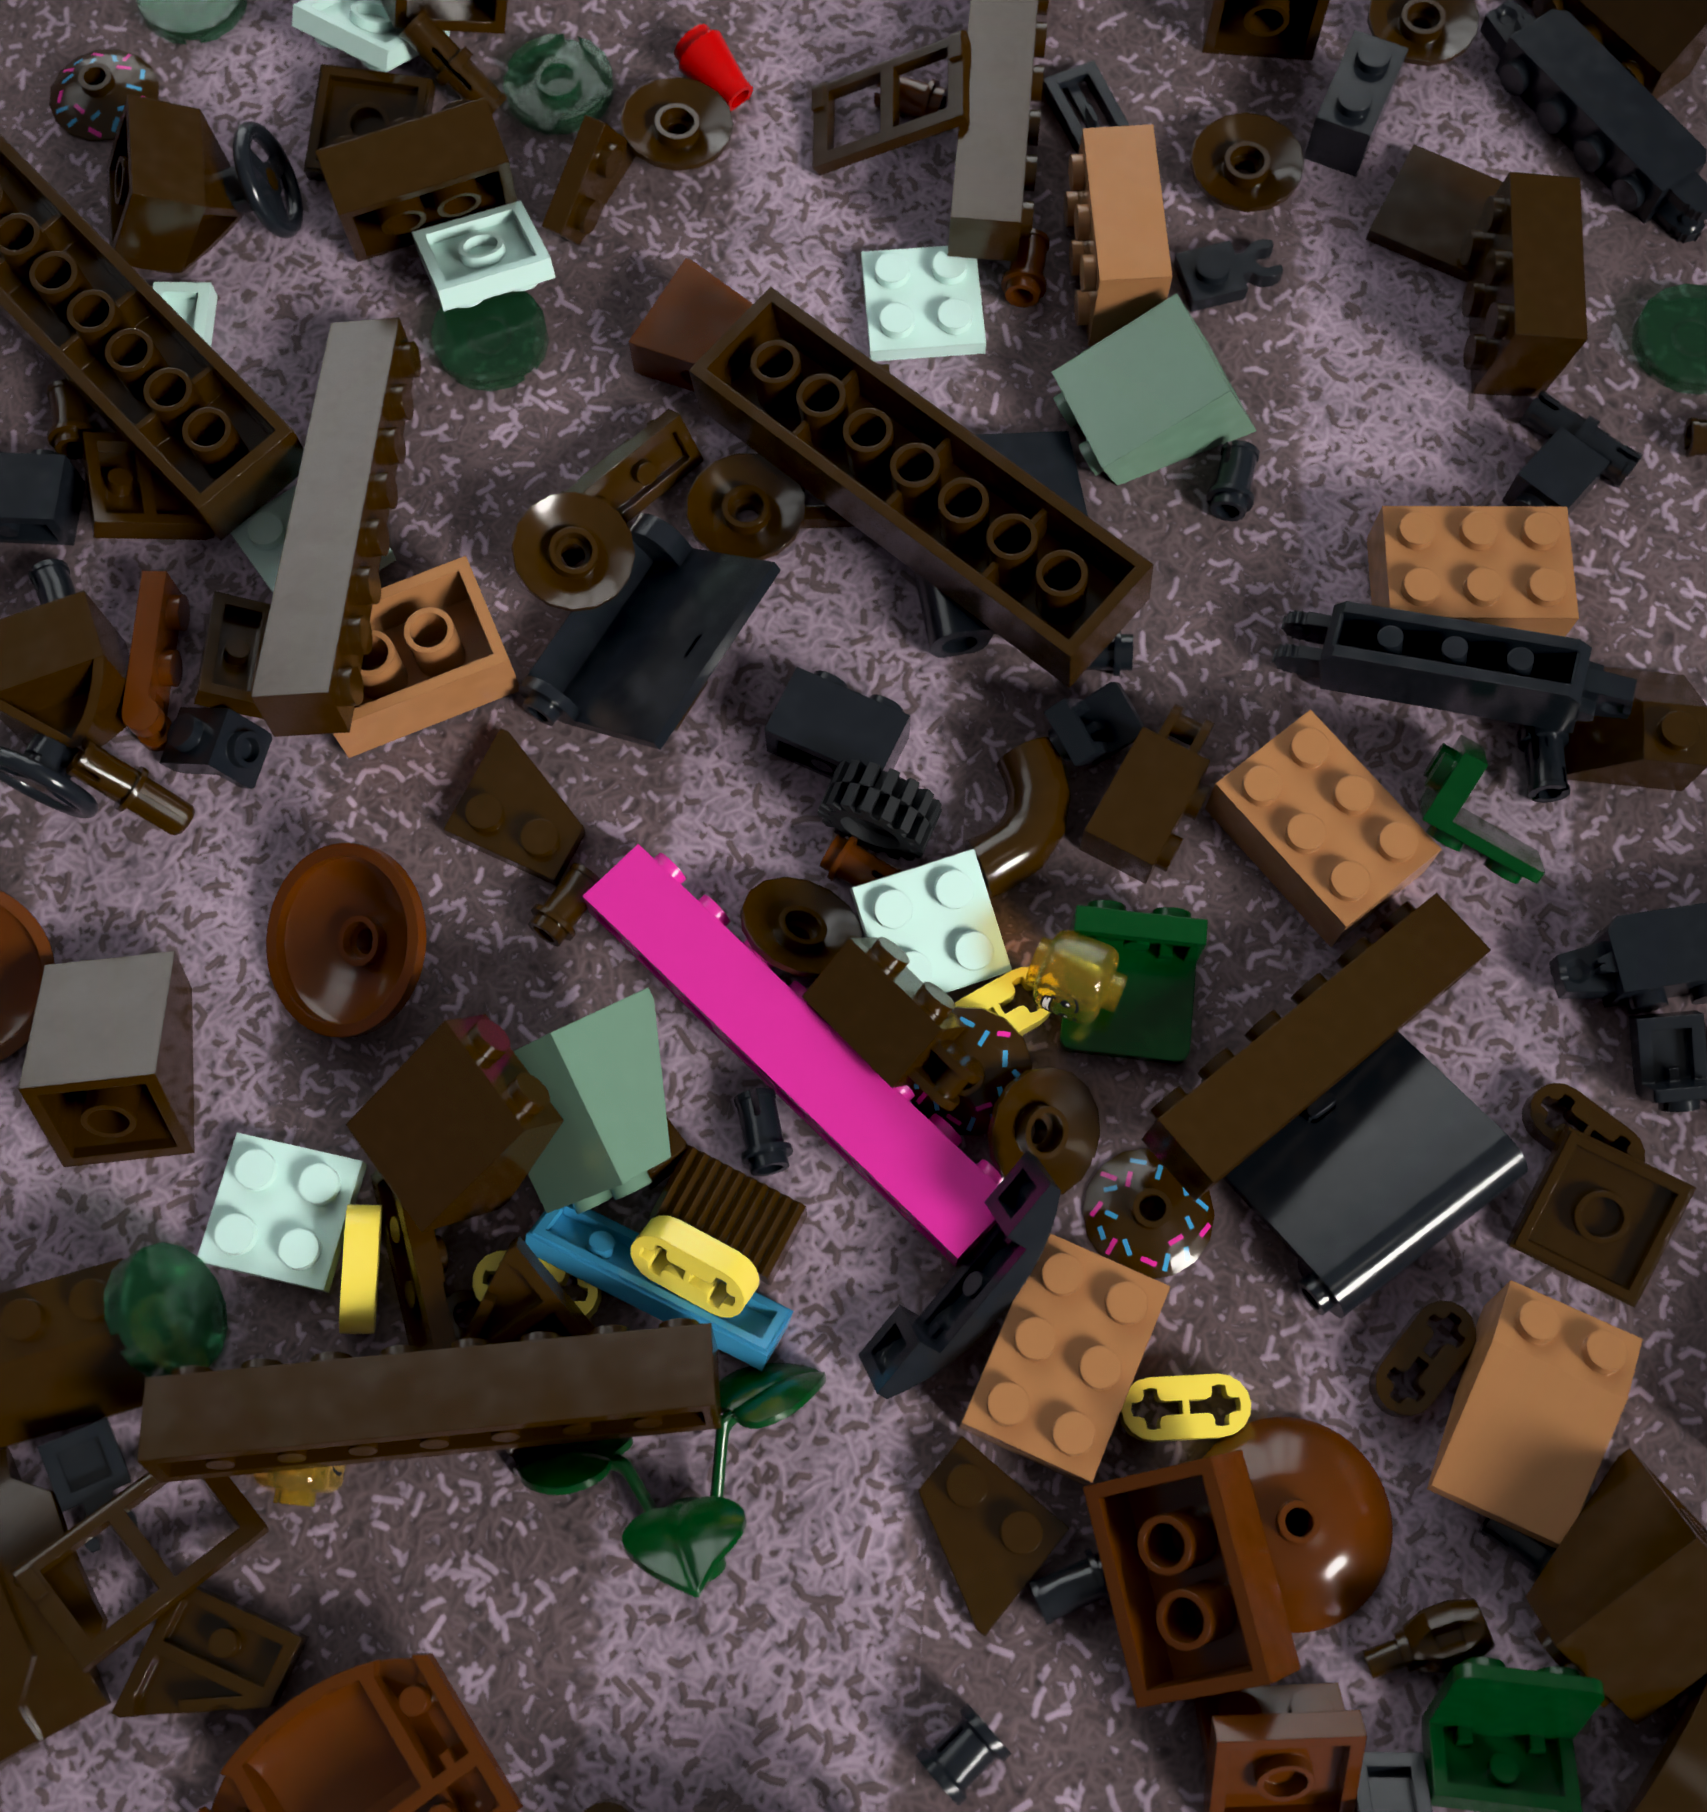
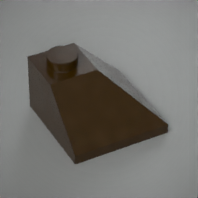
M1605 667V672L1637 679L1630 716L1628 719L1594 716L1592 722H1575L1573 733H1569V743L1564 747L1567 780L1683 791L1707 768V705L1685 675Z

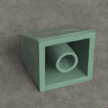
M1177 293L1052 371L1062 391L1053 397L1059 411L1071 428L1079 424L1087 439L1078 445L1084 459L1096 476L1104 471L1117 486L1256 432L1253 423L1209 343Z
M645 988L513 1051L527 1071L539 1079L547 1088L550 1102L564 1120L528 1173L547 1213L572 1204L576 1213L580 1214L604 1203L612 1197L615 1200L625 1197L650 1184L652 1181L647 1171L671 1158L655 1003L649 988Z

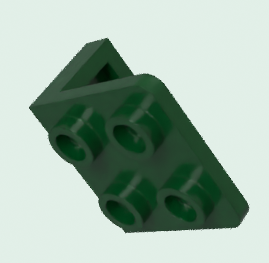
M1463 735L1459 736L1453 747L1443 743L1434 754L1423 774L1427 778L1424 784L1427 789L1421 797L1422 820L1430 825L1426 832L1432 838L1453 850L1460 852L1466 844L1487 857L1484 865L1493 873L1509 882L1518 884L1522 877L1538 884L1545 874L1539 852L1462 808L1488 767L1483 746Z
M1094 900L1089 902L1087 906L1076 905L1069 928L1063 1000L1069 1002L1071 1007L1065 1008L1062 1006V1014L1068 1016V1018L1061 1017L1059 1035L1061 1047L1068 1052L1152 1062L1180 1064L1185 1061L1190 1052L1196 963L1206 946L1208 920L1191 918L1189 911L1175 907H1161L1154 909L1152 913L1126 911L1124 904L1112 900ZM1074 999H1076L1077 1002H1078V1006H1079V1011H1078V1013H1074V1011H1075V1009H1076V1005H1075Z
M1474 1657L1455 1665L1422 1716L1423 1757L1431 1805L1476 1812H1582L1573 1739L1604 1701L1603 1682L1597 1678L1580 1676L1578 1671L1569 1667L1548 1666L1536 1671L1509 1668L1502 1661L1490 1657Z

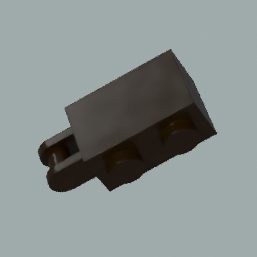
M1178 704L1173 706L1158 734L1142 727L1086 826L1079 850L1144 884L1147 883L1155 867L1167 872L1184 840L1182 837L1174 834L1183 815L1193 820L1196 819L1212 789L1211 786L1202 782L1211 761L1199 754L1215 723L1206 719L1202 724L1182 714L1184 707ZM1172 736L1189 745L1190 748L1187 749L1169 740V737Z
M884 937L849 938L802 997L891 1088L917 1084L936 1104L948 1111H953L960 1103L958 1094L968 1083L977 1084L983 1077L981 1068L954 1042L967 1027L952 1012L956 1007L955 1003L941 988L931 982L926 981L923 983L906 967L910 963L908 956L889 939ZM939 1058L948 1065L940 1075L931 1068Z

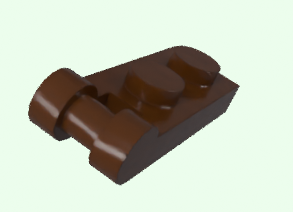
M142 571L121 712L122 720L128 729L137 736L145 748L155 752L164 751L167 743L168 729L172 724V721L167 717L171 687H178L180 685L183 672L182 658L179 651L176 650L179 631H186L190 622L188 598L180 592L167 571Z

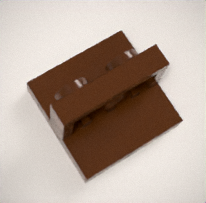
M1338 1682L1266 1685L1197 1697L1195 1699L1196 1715L1207 1769L1204 1790L1205 1812H1354L1367 1733L1361 1710H1345Z

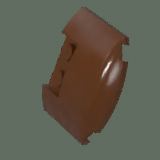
M415 1653L411 1655L412 1658L377 1659L357 1665L315 1684L288 1701L268 1717L230 1757L220 1772L225 1777L211 1810L204 1806L198 1812H517L523 1805L433 1653Z

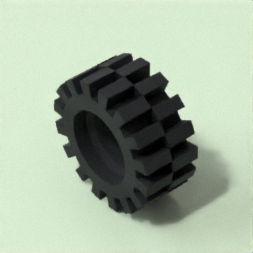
M852 759L851 763L844 760L837 765L817 813L819 817L823 818L822 822L827 827L835 828L834 833L837 835L840 834L843 837H851L853 835L858 838L857 845L859 846L863 844L870 847V850L874 852H885L892 859L899 860L900 857H903L907 861H914L915 857L920 859L924 854L942 812V809H940L942 804L939 800L933 799L934 794L929 789H919L920 783L912 778L905 780L899 777L901 772L891 768L887 772L881 769L880 764L869 762L868 766H866L861 760Z

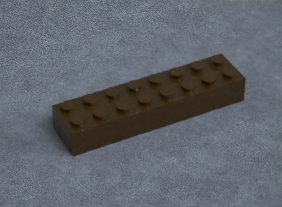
M0 134V313L222 541L298 477L304 451L302 444L294 430Z
M772 287L689 370L700 410L1068 688L1074 684L1150 599L1154 564Z

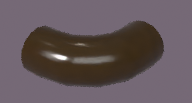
M1049 737L1027 741L1016 746L999 759L996 765L1004 780L1008 795L1006 811L997 825L985 833L965 841L966 850H975L990 899L1009 891L1039 871L1064 836L1071 795L1061 756L1055 750Z

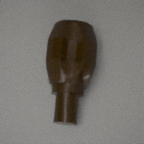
M1453 1599L1420 1610L1402 1626V1630L1393 1633L1395 1639L1362 1650L1374 1679L1405 1667L1408 1668L1409 1673L1418 1669L1426 1673H1449L1455 1665L1467 1659L1484 1657L1495 1648V1643L1475 1599Z

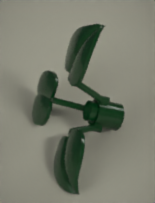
M766 1363L762 1371L753 1366H748L730 1373L719 1381L722 1428L716 1429L710 1496L700 1498L693 1496L683 1497L671 1502L667 1507L658 1508L630 1460L621 1456L632 1446V1437L535 1446L533 1449L537 1453L532 1457L527 1453L513 1468L515 1476H519L524 1486L535 1492L547 1495L572 1494L597 1484L608 1475L610 1470L620 1473L627 1481L644 1510V1513L638 1515L627 1525L622 1534V1544L626 1555L639 1568L655 1579L694 1598H698L706 1583L717 1578L726 1567L725 1556L737 1544L746 1528V1517L743 1508L738 1503L723 1498L730 1430L737 1423L745 1428L759 1429L786 1419L803 1407L822 1388L826 1382L825 1372H819L814 1368L803 1365Z

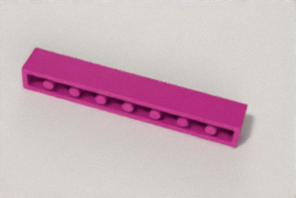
M637 844L583 895L589 913L769 1088L774 1089L775 1093L956 1267L997 1223L984 1202L1003 1180L1000 1173L988 1161L982 1159L976 1165L957 1147L962 1142V1138L942 1117L935 1113L929 1119L925 1117L910 1102L915 1095L908 1085L891 1088L802 997L807 991L802 984L796 980L789 986L785 984L771 970L774 966L759 955L747 939L742 943L726 927L731 921L716 902L705 894L697 900L681 885L686 878L666 855L660 852L653 858Z

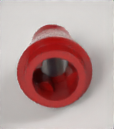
M699 24L690 29L679 40L674 50V56L679 61L678 69L689 79L700 81L716 90L729 105L730 111L750 98L753 87L745 79L719 30H711L706 24Z

